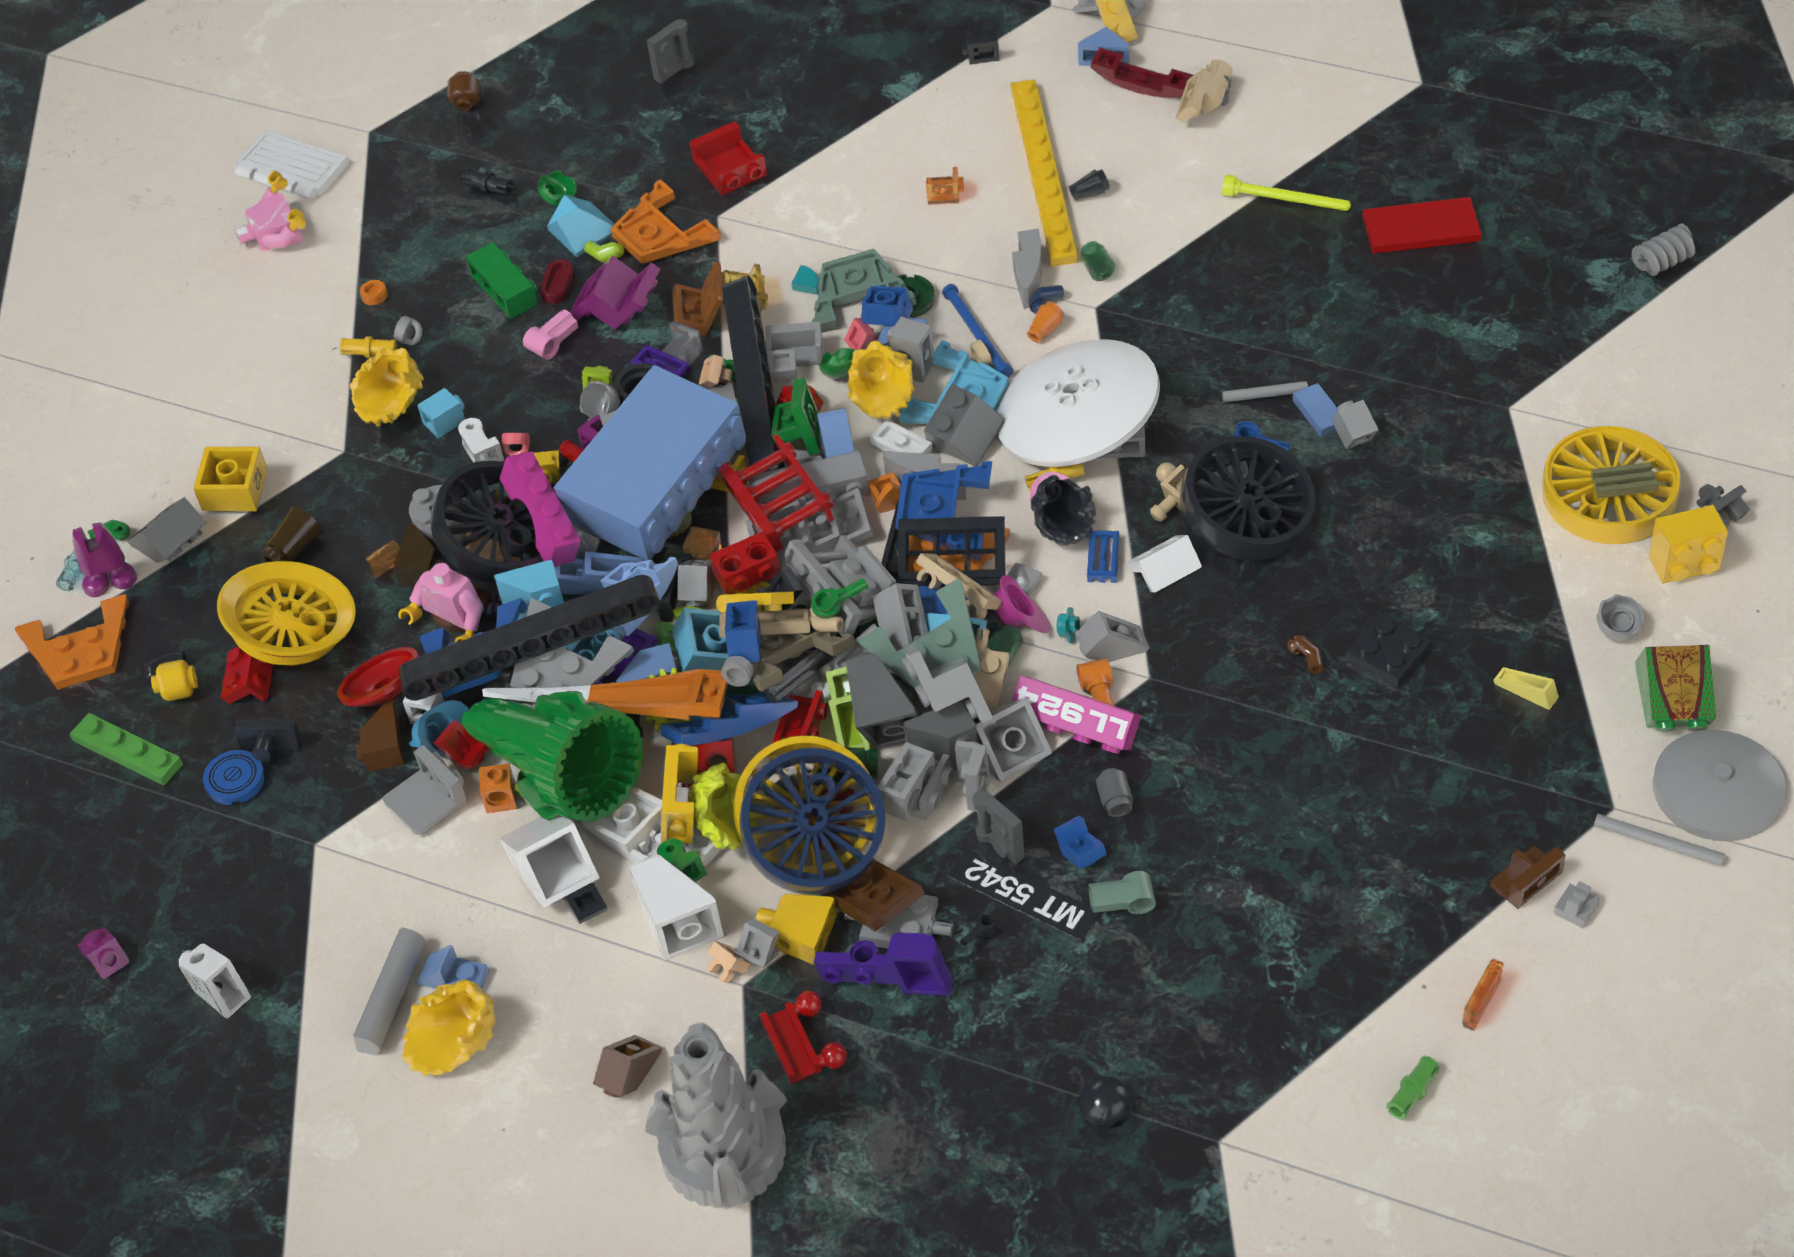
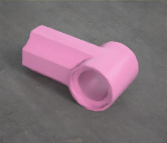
M564 309L541 328L537 326L531 327L524 335L523 345L546 360L551 359L557 353L559 343L578 328L577 320L574 319L569 311Z

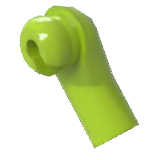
M588 241L584 246V251L598 261L605 263L612 255L615 258L622 257L624 247L616 242L600 246L593 241Z

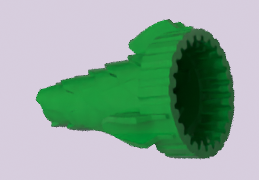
M579 691L539 695L535 706L528 703L521 704L501 698L488 697L475 703L468 712L463 714L462 725L472 737L493 750L492 753L495 756L518 767L523 772V775L527 776L515 783V790L542 818L548 821L559 815L582 822H595L603 817L606 818L614 810H618L622 806V803L628 799L638 781L643 762V741L640 738L638 727L634 725V721L621 711L597 702L590 701L586 703L582 693Z

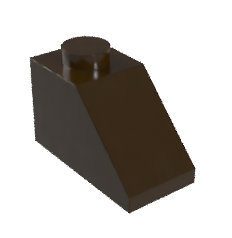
M408 524L394 566L400 587H415L416 582L425 571H430L433 566L442 563L437 558L435 548L414 524Z

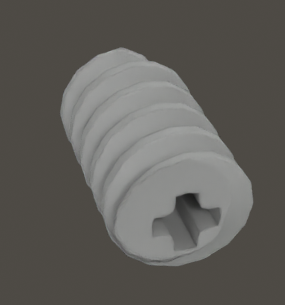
M1678 224L1676 227L1662 232L1659 236H1655L1641 245L1635 246L1632 249V260L1635 266L1643 272L1646 271L1651 276H1656L1660 271L1667 270L1668 266L1673 267L1677 262H1683L1686 258L1693 257L1695 247L1691 231L1684 224Z

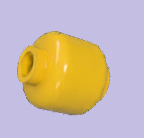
M184 660L159 664L156 669V675L151 676L154 693H160L161 697L166 701L188 698L193 694L194 689L198 688L195 668L193 665H188Z

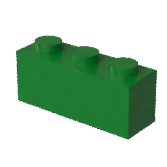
M492 242L466 256L471 277L510 319L538 305L535 295L538 290L531 278L527 279L518 264L514 265L510 261L505 250H500Z

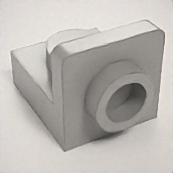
M751 917L745 922L736 954L747 959L750 963L764 968L778 954L779 948L775 947L779 932Z

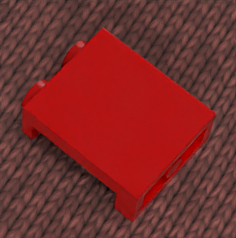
M735 121L689 141L694 163L721 195L767 176L765 157L762 154L755 155L741 138L740 127Z

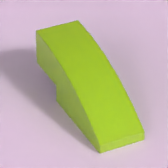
M847 667L825 672L831 696L829 705L838 744L844 747L872 749V745L855 728Z

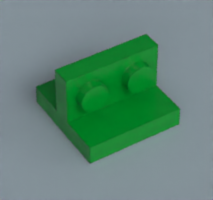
M805 377L793 381L792 399L790 402L774 407L771 436L773 438V436L778 434L785 443L788 441L793 442L802 437L810 456L820 453L821 438L817 418L819 412Z

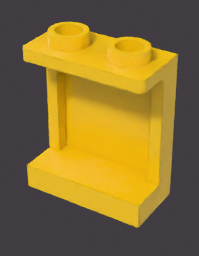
M687 744L666 745L661 812V842L675 838L681 840L683 844H692L694 802L676 801L678 783L694 782L692 779L694 775H697V747H690Z

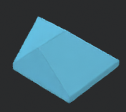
M564 195L547 228L570 252L578 257L585 253L584 246L588 241H593L599 245L612 237L610 229L615 224L591 202Z

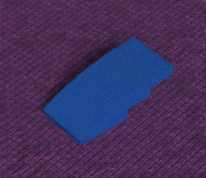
M758 692L755 695L728 694L725 695L720 718L692 716L690 721L661 723V736L675 744H687L689 746L716 742L744 734L771 723L796 709L798 701L785 696L778 703L768 702L765 699V692Z

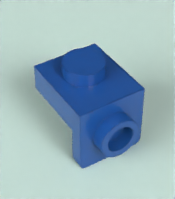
M1081 816L1071 819L1054 830L1062 855L1079 869L1091 866L1098 859L1107 855L1104 844L1088 833L1085 820Z

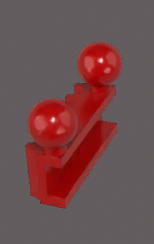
M804 991L799 994L795 1003H785V1010L770 1016L766 1012L760 1014L764 1030L767 1032L769 1041L772 1043L775 1053H777L778 1060L782 1064L790 1084L821 1072V1068L825 1066L830 1069L840 1068L847 1059L846 1049L840 1043L831 1042L826 1044L819 1055L815 1054L798 1015L813 1017L819 1013L822 1001L820 996L814 991Z

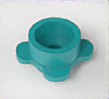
M1068 607L1066 613H1060L1057 617L1056 628L1059 637H1068L1069 643L1075 642V633L1081 628V620L1079 616H1075L1072 607Z

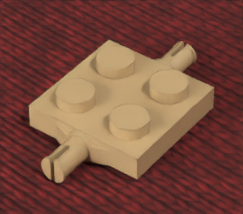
M978 628L975 641L982 671L976 674L974 678L990 710L1001 705L1010 655L1006 652L992 651L987 648L990 631Z

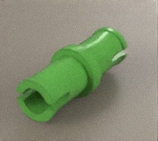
M1428 1056L1421 1057L1411 1074L1404 1076L1400 1081V1089L1386 1105V1108L1389 1109L1388 1112L1393 1117L1401 1120L1405 1119L1415 1102L1423 1099L1426 1095V1087L1440 1071V1067H1437L1439 1064L1434 1059Z

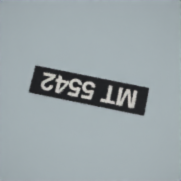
M970 849L964 851L948 873V877L1081 941L1101 914V912L1093 913L1091 907Z

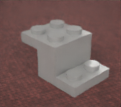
M915 645L903 649L906 657L901 659L911 679L917 678L919 685L914 688L925 708L930 706L934 712H937L962 700L972 720L977 718L984 724L993 719L967 662L961 656L929 671L919 649Z

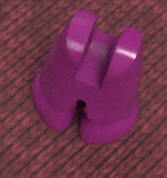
M101 522L92 523L95 538L87 539L82 527L73 529L74 551L80 571L85 575L82 580V587L87 596L95 598L106 593L109 587L106 572H109L112 584L117 589H128L135 584L137 580L135 569L125 562V555L120 546Z

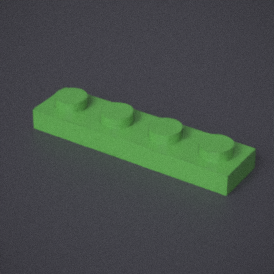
M88 713L70 733L74 742L163 786L183 765L179 756L91 713Z

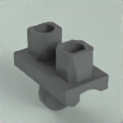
M1705 484L1699 489L1700 499L1696 501L1697 505L1700 508L1714 505L1726 528L1730 523L1721 514L1722 512L1726 511L1731 519L1737 522L1750 511V508L1742 499V496L1747 492L1742 485H1739L1723 497L1721 495L1724 493V489L1721 486L1715 488L1710 484Z

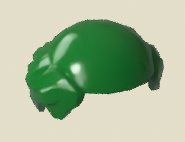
M557 170L549 175L542 176L538 181L537 190L543 201L558 207L564 195L575 197L577 184H575L576 182L573 177L565 176L562 174V171Z
M839 348L834 355H830L829 352L824 353L821 363H819L820 371L823 375L833 379L848 376V371L852 365L853 352L857 349Z

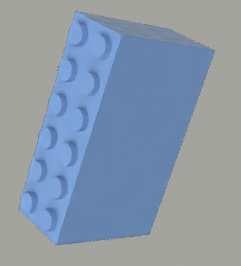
M653 365L554 486L556 495L572 525L644 560H651L656 553L662 550L665 541L671 533L679 528L686 514L695 508L698 499L704 491L710 489L715 477L719 474L718 467L727 462L729 463L734 453L743 447L746 435L739 404Z

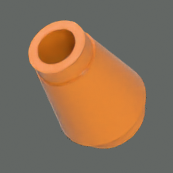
M1046 302L1045 305H1041L1027 331V336L1032 341L1040 343L1042 339L1062 323L1063 310L1052 302Z

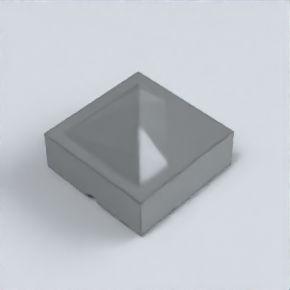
M1017 562L1007 574L1018 582L1028 597L1031 596L1042 580V572Z

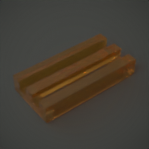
M1494 958L1490 960L1464 1008L1463 1027L1474 1031L1501 982L1503 962Z

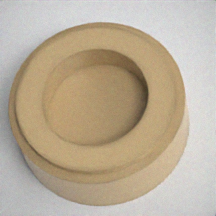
M980 339L970 344V350L976 363L983 362L988 366L992 364L991 356Z

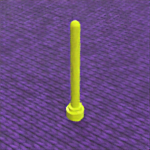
M1226 174L1223 182L1222 195L1233 197L1234 195L1244 193L1348 211L1351 208V203L1347 200L1244 183L1242 179H1237L1235 175Z

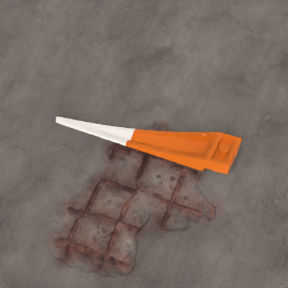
M695 669L670 675L607 684L551 688H485L482 691L484 697L536 702L539 695L579 691L582 693L586 703L590 701L597 702L623 713L690 720L692 716L720 718L728 683L723 679L720 670Z

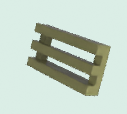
M1651 462L1591 470V479L1598 498L1657 491L1658 482L1655 480V473L1652 471Z

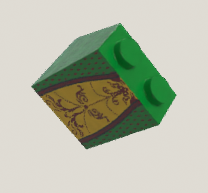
M1710 645L1645 647L1635 661L1646 727H1656V731L1660 732L1675 730V726H1688V730L1707 729V725H1711L1716 719Z

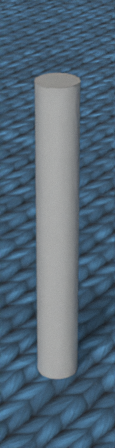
M1307 381L1222 391L1223 403L1290 395L1307 388L1308 384Z

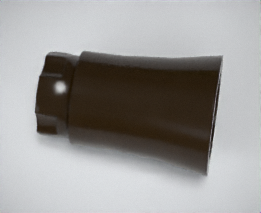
M291 507L279 528L265 544L260 557L265 563L276 561L293 562L313 540L322 534V528L308 513L297 507Z

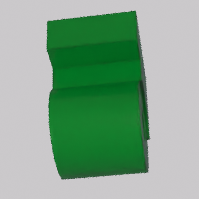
M675 838L668 839L657 848L658 855L692 881L696 882L708 875L697 852L692 849L687 853L681 840Z

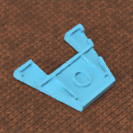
M941 340L932 355V364L955 370L936 404L911 398L908 402V407L902 408L899 422L903 424H928L951 384L977 395L993 410H996L1002 395L1009 385V378L983 362L976 363L969 359L968 354L964 351H956L950 347V343Z

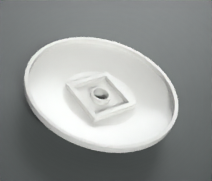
M1104 339L1073 343L1041 356L1016 375L1007 386L997 405L996 412L1004 418V422L997 433L1002 445L1015 458L1032 465L1045 467L1070 466L1105 455L1129 440L1151 416L1160 392L1159 376L1154 363L1142 350L1131 344Z

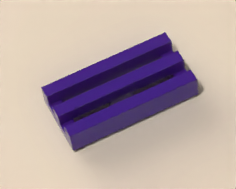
M648 345L630 362L631 365L638 363L652 364L682 378H685V373L689 374L692 371L690 363ZM665 364H667V365H669V366H672V367H674V368H676V369H678V370H675V369H673V368H671V367H668V366H666Z

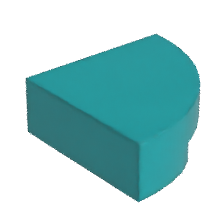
M800 265L791 283L792 290L818 295L819 283L816 273L811 268Z

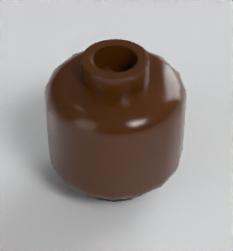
M460 71L449 78L447 82L448 102L459 110L467 111L480 102V82L477 77L473 76L470 72Z

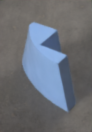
M669 557L665 563L654 564L652 560L638 563H622L600 581L605 588L634 576L647 575L653 580L659 600H661L675 574L678 562L675 557ZM649 615L614 627L611 630L618 634L629 636Z

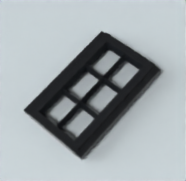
M1005 516L898 519V583L918 585V587L929 586L932 581L930 574L926 581L917 580L919 571H909V556H919L920 553L936 554L939 557L940 555H964V570L959 571L974 581L978 580L982 586L1000 585L1001 577L1006 575ZM970 533H994L995 548L971 549ZM940 534H964V549L940 550ZM909 535H933V550H909ZM971 554H995V569L971 570Z

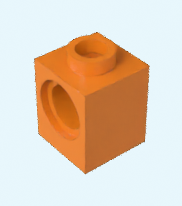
M510 763L479 767L480 795L487 814L517 809L516 782Z

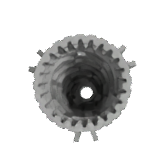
M705 1023L692 1024L689 1026L688 1032L681 1038L680 1043L675 1046V1056L669 1057L672 1065L670 1073L674 1096H671L664 1090L656 1092L654 1105L649 1111L645 1130L646 1133L657 1137L659 1142L657 1145L665 1175L668 1181L672 1183L673 1188L678 1193H682L684 1198L691 1202L695 1201L698 1205L705 1207L713 1206L714 1208L743 1204L766 1191L767 1187L776 1180L778 1172L783 1167V1158L786 1156V1139L779 1110L787 1100L784 1093L761 1070H753L745 1082L737 1061L724 1048L716 1032Z

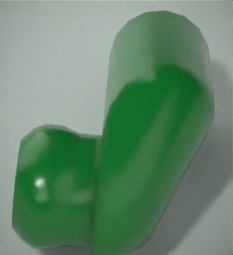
M110 520L103 523L115 540H124L130 534V528L124 522ZM93 529L87 531L90 538H95Z

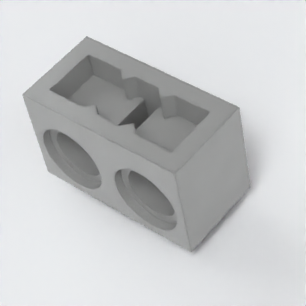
M905 742L878 785L885 813L908 821L936 769L934 752Z

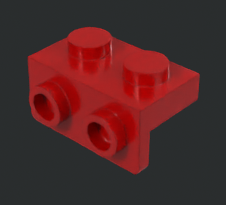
M240 647L233 648L227 655L221 699L228 704L249 694H252L261 701L268 699L273 664L250 656Z
M816 690L813 698L789 694V698L798 701V707L781 716L772 744L795 736L819 737L820 722L827 717L828 703L824 701L822 690Z

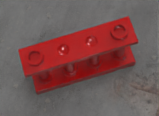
M778 434L773 436L778 451L742 471L739 469L734 471L728 462L718 467L723 481L758 533L764 532L776 553L784 549L779 538L783 536L782 532L821 511L829 523L835 520L830 508L834 507V504L826 491L823 493L819 491L795 458L797 454L789 441L784 443ZM782 461H785L789 466L786 470L754 488L751 486L745 487L747 485L746 481ZM797 477L801 485L765 505L763 503L757 504L759 497ZM809 494L813 499V502L777 522L775 520L769 521L771 514L801 497Z

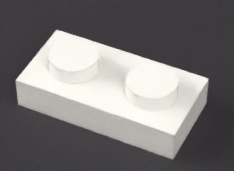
M888 419L870 436L871 445L882 451L931 453L933 451L930 441Z

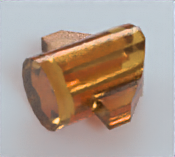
M391 540L365 558L367 564H370L375 578L380 577L395 566L400 546L394 540Z

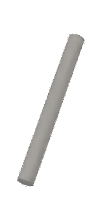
M1597 814L1594 823L1596 827L1722 866L1725 858L1724 853L1601 814Z

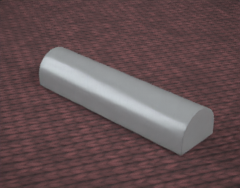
M401 927L397 933L355 1030L354 1040L357 1052L375 1055L380 1051L426 942L424 937L414 930Z

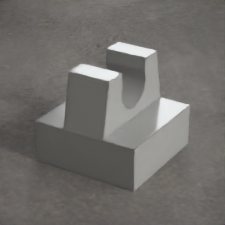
M794 348L767 351L770 375L773 382L779 381L782 378L794 380L797 377Z
M1579 881L1576 886L1569 884L1555 905L1554 914L1584 928L1598 907L1600 898L1591 894V886Z

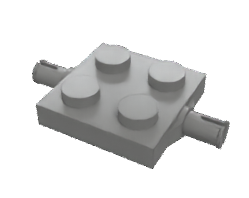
M923 895L876 932L863 925L859 941L869 940L876 947L888 949L891 936L894 933H924L931 936L938 934L952 937L954 924L935 921L938 897ZM844 913V919L855 920Z

